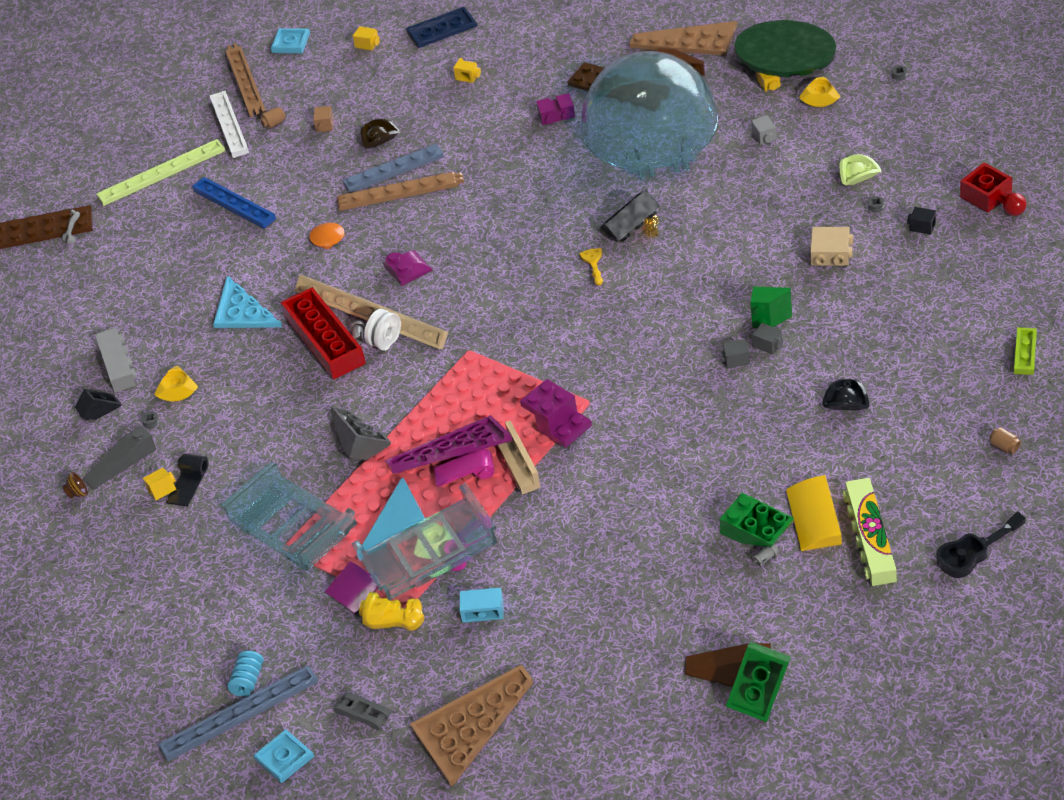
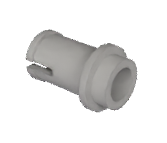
M354 321L351 325L352 336L358 344L363 343L365 325L361 321Z
M775 544L772 547L764 546L761 551L752 556L753 562L761 567L770 558H775L779 549Z

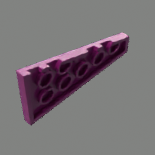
M489 415L385 460L393 474L401 473L405 470L512 441L511 434Z

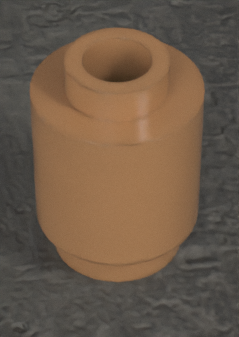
M274 107L261 114L260 122L264 128L270 129L282 123L286 116L281 107Z
M1002 427L994 429L990 435L991 445L1007 454H1014L1021 445V440L1018 439V436Z

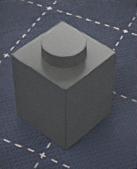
M761 323L752 334L753 347L773 355L783 345L782 330Z
M746 339L723 343L724 351H720L722 363L726 362L727 368L750 365Z

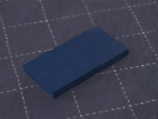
M465 6L407 27L406 32L416 46L421 48L477 27V22Z

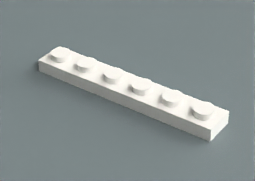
M226 91L210 95L232 157L235 158L248 154L246 142Z

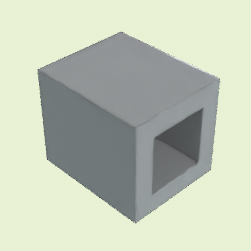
M768 115L751 120L752 133L760 145L777 139L776 127Z

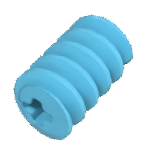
M243 651L238 654L235 667L227 685L228 690L235 696H250V692L255 688L254 684L257 682L264 658L253 651Z

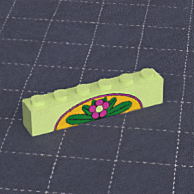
M870 478L847 481L846 490H843L844 502H849L847 512L849 518L853 517L851 526L853 533L857 532L858 535L855 536L857 548L862 549L860 551L861 563H866V567H864L866 580L870 579L872 586L897 582L895 563Z

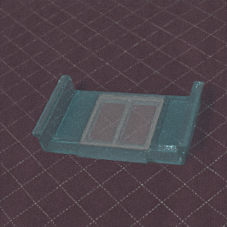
M466 483L459 486L463 496L462 500L365 551L359 540L351 543L378 589L383 591L388 600L414 587H420L498 543L493 530L497 529L495 524Z

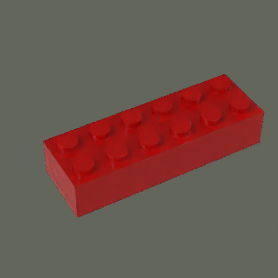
M313 287L280 302L285 319L333 380L366 364L362 347Z

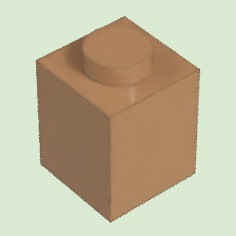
M331 106L315 107L313 121L316 132L333 130L334 116Z

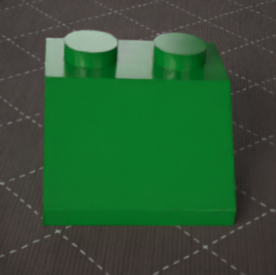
M753 286L750 301L752 328H758L761 323L775 327L792 317L791 288Z

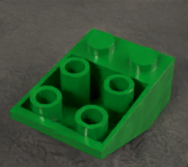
M742 492L720 517V534L739 543L772 547L794 521V518Z

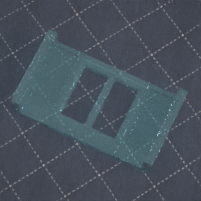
M272 461L221 504L230 522L284 555L288 560L306 571L357 525L354 510L348 508L343 513L281 476L277 464ZM292 499L304 506L272 535L260 528ZM310 510L322 517L290 546L278 539Z

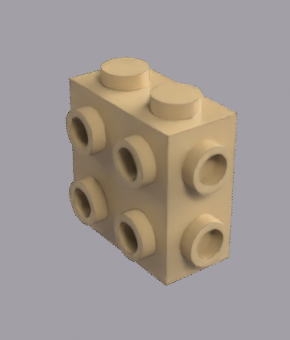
M812 227L811 266L849 265V258H853V247H850V245H853V234H850V227Z

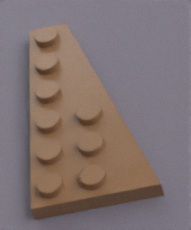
M737 21L634 33L629 46L630 48L658 50V48L676 49L687 53L726 56L738 24Z

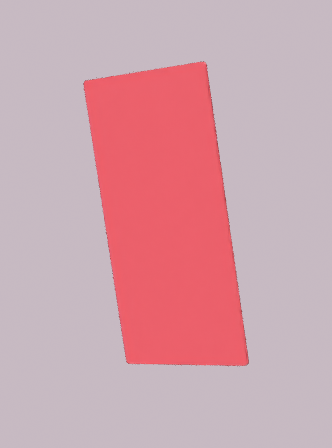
M467 351L387 436L391 441L390 446L370 459L364 460L283 546V551L335 577L352 561L381 582L380 587L375 591L379 594L380 598H387L390 601L399 600L401 608H405L407 600L412 598L418 599L447 567L445 555L435 559H425L414 555L421 526L362 561L356 555L399 481L404 478L425 519L436 522L456 536L488 516L491 517L516 489L517 484L497 445L484 448L492 453L494 474L492 477L480 479L474 473H471L440 487L436 485L434 468L461 456H455L394 474L387 467L385 460L491 415L505 429V422L509 420L512 422L534 466H536L556 442L537 430L535 415L523 408L520 400L543 381L473 351ZM575 395L577 412L582 414L590 405V402Z

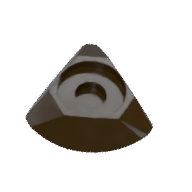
M383 118L374 119L363 124L361 127V139L365 148L377 147L400 133V130L394 123Z

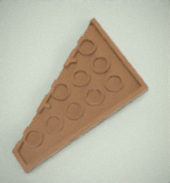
M522 665L410 724L412 731L450 786H453L532 686V678Z

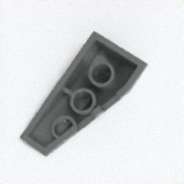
M139 426L123 436L90 470L83 480L94 490L155 451L156 447L152 435L145 428Z

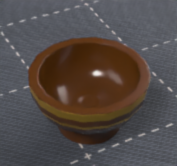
M71 472L66 479V484L63 485L64 492L70 498L74 496L80 498L88 495L84 481L75 472Z

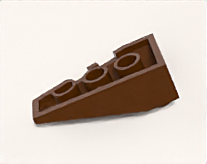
M749 643L686 656L685 675L706 681L712 680L728 687L733 686ZM756 643L771 649V643Z

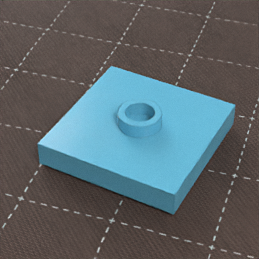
M279 28L271 46V52L303 53L310 30Z
M285 729L255 753L253 757L256 762L282 784L314 757V754Z

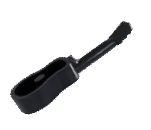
M1018 511L1006 522L1005 526L986 538H979L972 533H968L959 540L941 545L936 552L938 566L944 573L953 578L968 576L978 563L987 558V547L1010 531L1014 532L1025 524L1026 517Z

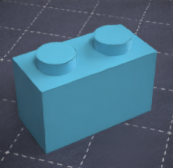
M501 588L460 591L462 623L504 619Z

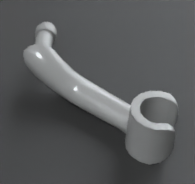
M75 210L70 211L73 216L69 220L67 232L62 236V239L69 245L76 241L71 232L80 213L75 212Z

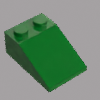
M750 641L726 707L767 723L791 657Z

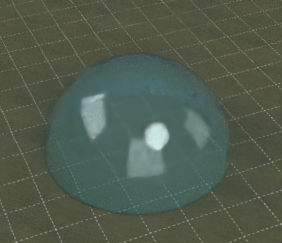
M642 51L628 54L604 68L592 82L586 93L581 113V132L589 150L602 161L615 167L627 169L628 175L638 172L640 179H644L645 170H649L651 177H655V168L673 165L674 172H679L678 164L683 163L685 170H689V162H697V154L710 143L718 126L717 106L712 91L705 79L694 67L674 55L657 51Z

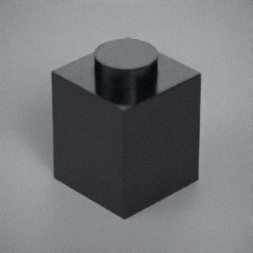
M914 207L912 214L909 213L907 218V224H910V231L931 235L936 225V210Z

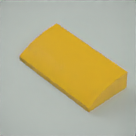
M826 475L813 477L787 488L786 493L801 551L842 545V535Z

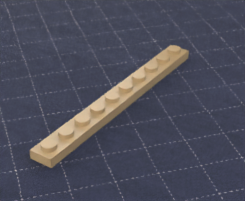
M299 275L294 291L296 293H301L313 287L327 305L367 321L376 310L385 309L400 317V334L437 349L444 347L448 332L307 276Z

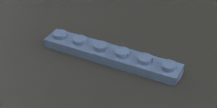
M434 144L357 175L350 176L343 180V184L348 192L352 193L444 157V154L439 146Z

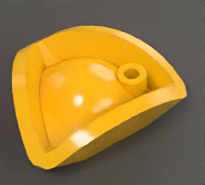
M818 77L805 88L799 98L808 105L824 107L837 101L840 95L827 78Z
M174 366L161 380L154 395L166 401H180L192 395L198 388V385L179 366Z

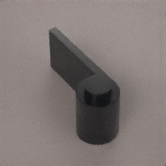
M184 453L179 457L177 463L181 475L175 485L176 490L171 492L166 503L188 507L208 469L209 462L206 456Z

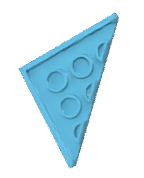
M230 277L226 278L213 323L214 328L282 327L280 320H277L272 313L263 308L256 299L249 296Z
M404 478L399 481L356 554L360 561L427 522Z

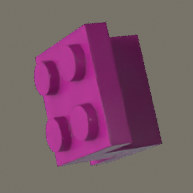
M549 379L543 381L520 400L521 406L535 415L537 430L564 448L568 447L592 426L590 419L577 412L575 395Z

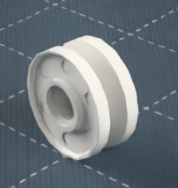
M385 309L376 310L370 316L365 327L364 337L366 343L380 350H388L399 337L401 330L400 317Z

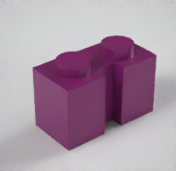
M569 93L556 96V100L550 101V98L536 101L542 125L575 117L574 104Z

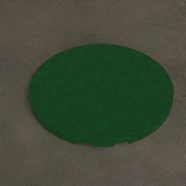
M774 20L758 23L742 31L735 40L734 51L737 55L736 58L755 72L778 77H790L793 74L804 76L812 74L814 70L824 69L834 60L836 43L827 31L813 24L794 20Z

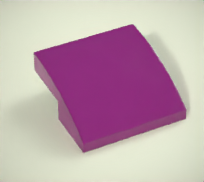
M350 561L326 589L325 593L356 615L359 612L362 600H366L370 592H375L380 587L381 582Z

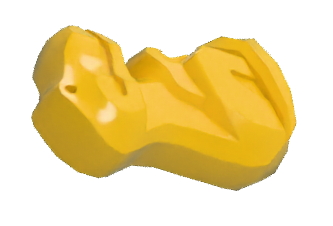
M370 592L366 600H362L359 608V615L362 616L363 624L370 629L402 627L406 630L414 631L425 620L422 613V603L416 598L407 600L406 607L401 608L399 600L390 601L387 598H380L376 592Z

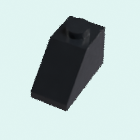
M84 389L74 408L78 411L81 418L97 420L121 407L122 404L113 394Z

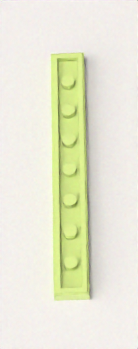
M216 139L98 192L96 195L103 206L220 154L225 151V148Z

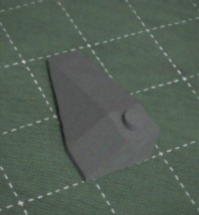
M331 407L330 411L342 448L350 459L355 461L360 459L368 460L390 446L391 441L383 433H375L373 426L362 423V419L351 411Z

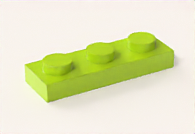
M1017 327L1014 374L1034 375L1037 328Z

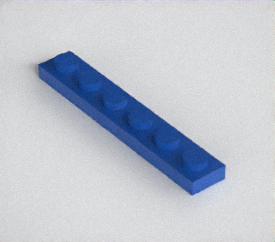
M203 177L192 186L194 192L263 229L276 220L274 213L206 177Z

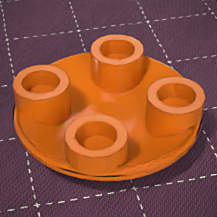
M323 223L311 231L309 238L314 245L329 249L341 241L345 234L341 225L337 223Z

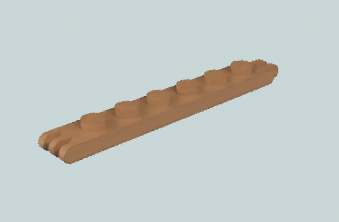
M237 43L233 44L234 48L227 45L226 55L249 116L253 117V112L256 113V116L260 115V110L262 113H265V107L242 47L237 46Z
M454 172L442 173L337 196L339 211L457 187L458 184L464 183L463 174Z

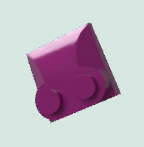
M415 250L404 254L390 253L385 259L386 262L383 263L387 271L401 286L433 271Z

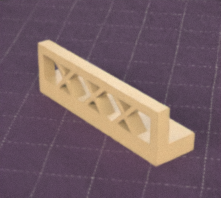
M510 420L505 422L506 430L511 434L512 441L499 444L497 447L523 495L541 488L539 476Z

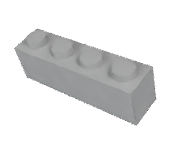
M115 327L95 334L114 392L136 386L134 379H137L134 368L130 369L133 367L130 356L126 357L129 355L126 345L122 346V344H125L122 333L118 334Z

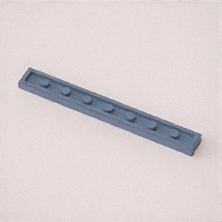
M309 665L159 743L158 746L166 760L170 761L318 683V679Z

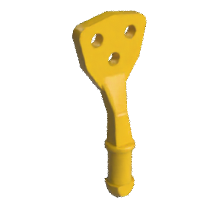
M596 248L580 252L581 259L589 263L593 269L594 283L597 286L602 285L601 272L597 268V262L602 257V249Z

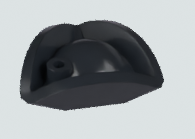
M838 379L826 390L822 405L832 410L859 411L869 407V398L865 387L860 381L856 379Z

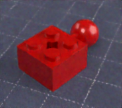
M985 162L960 181V197L988 213L1000 203L1003 204L1004 211L1011 216L1021 215L1027 207V202L1023 195L1012 193L1013 178Z

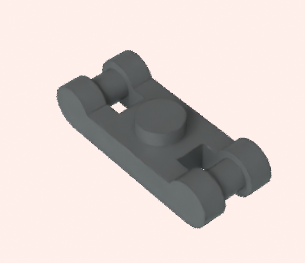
M345 692L341 698L342 701L333 708L336 714L350 717L378 731L383 726L382 722L384 719L387 720L391 715V712L386 707L349 692Z

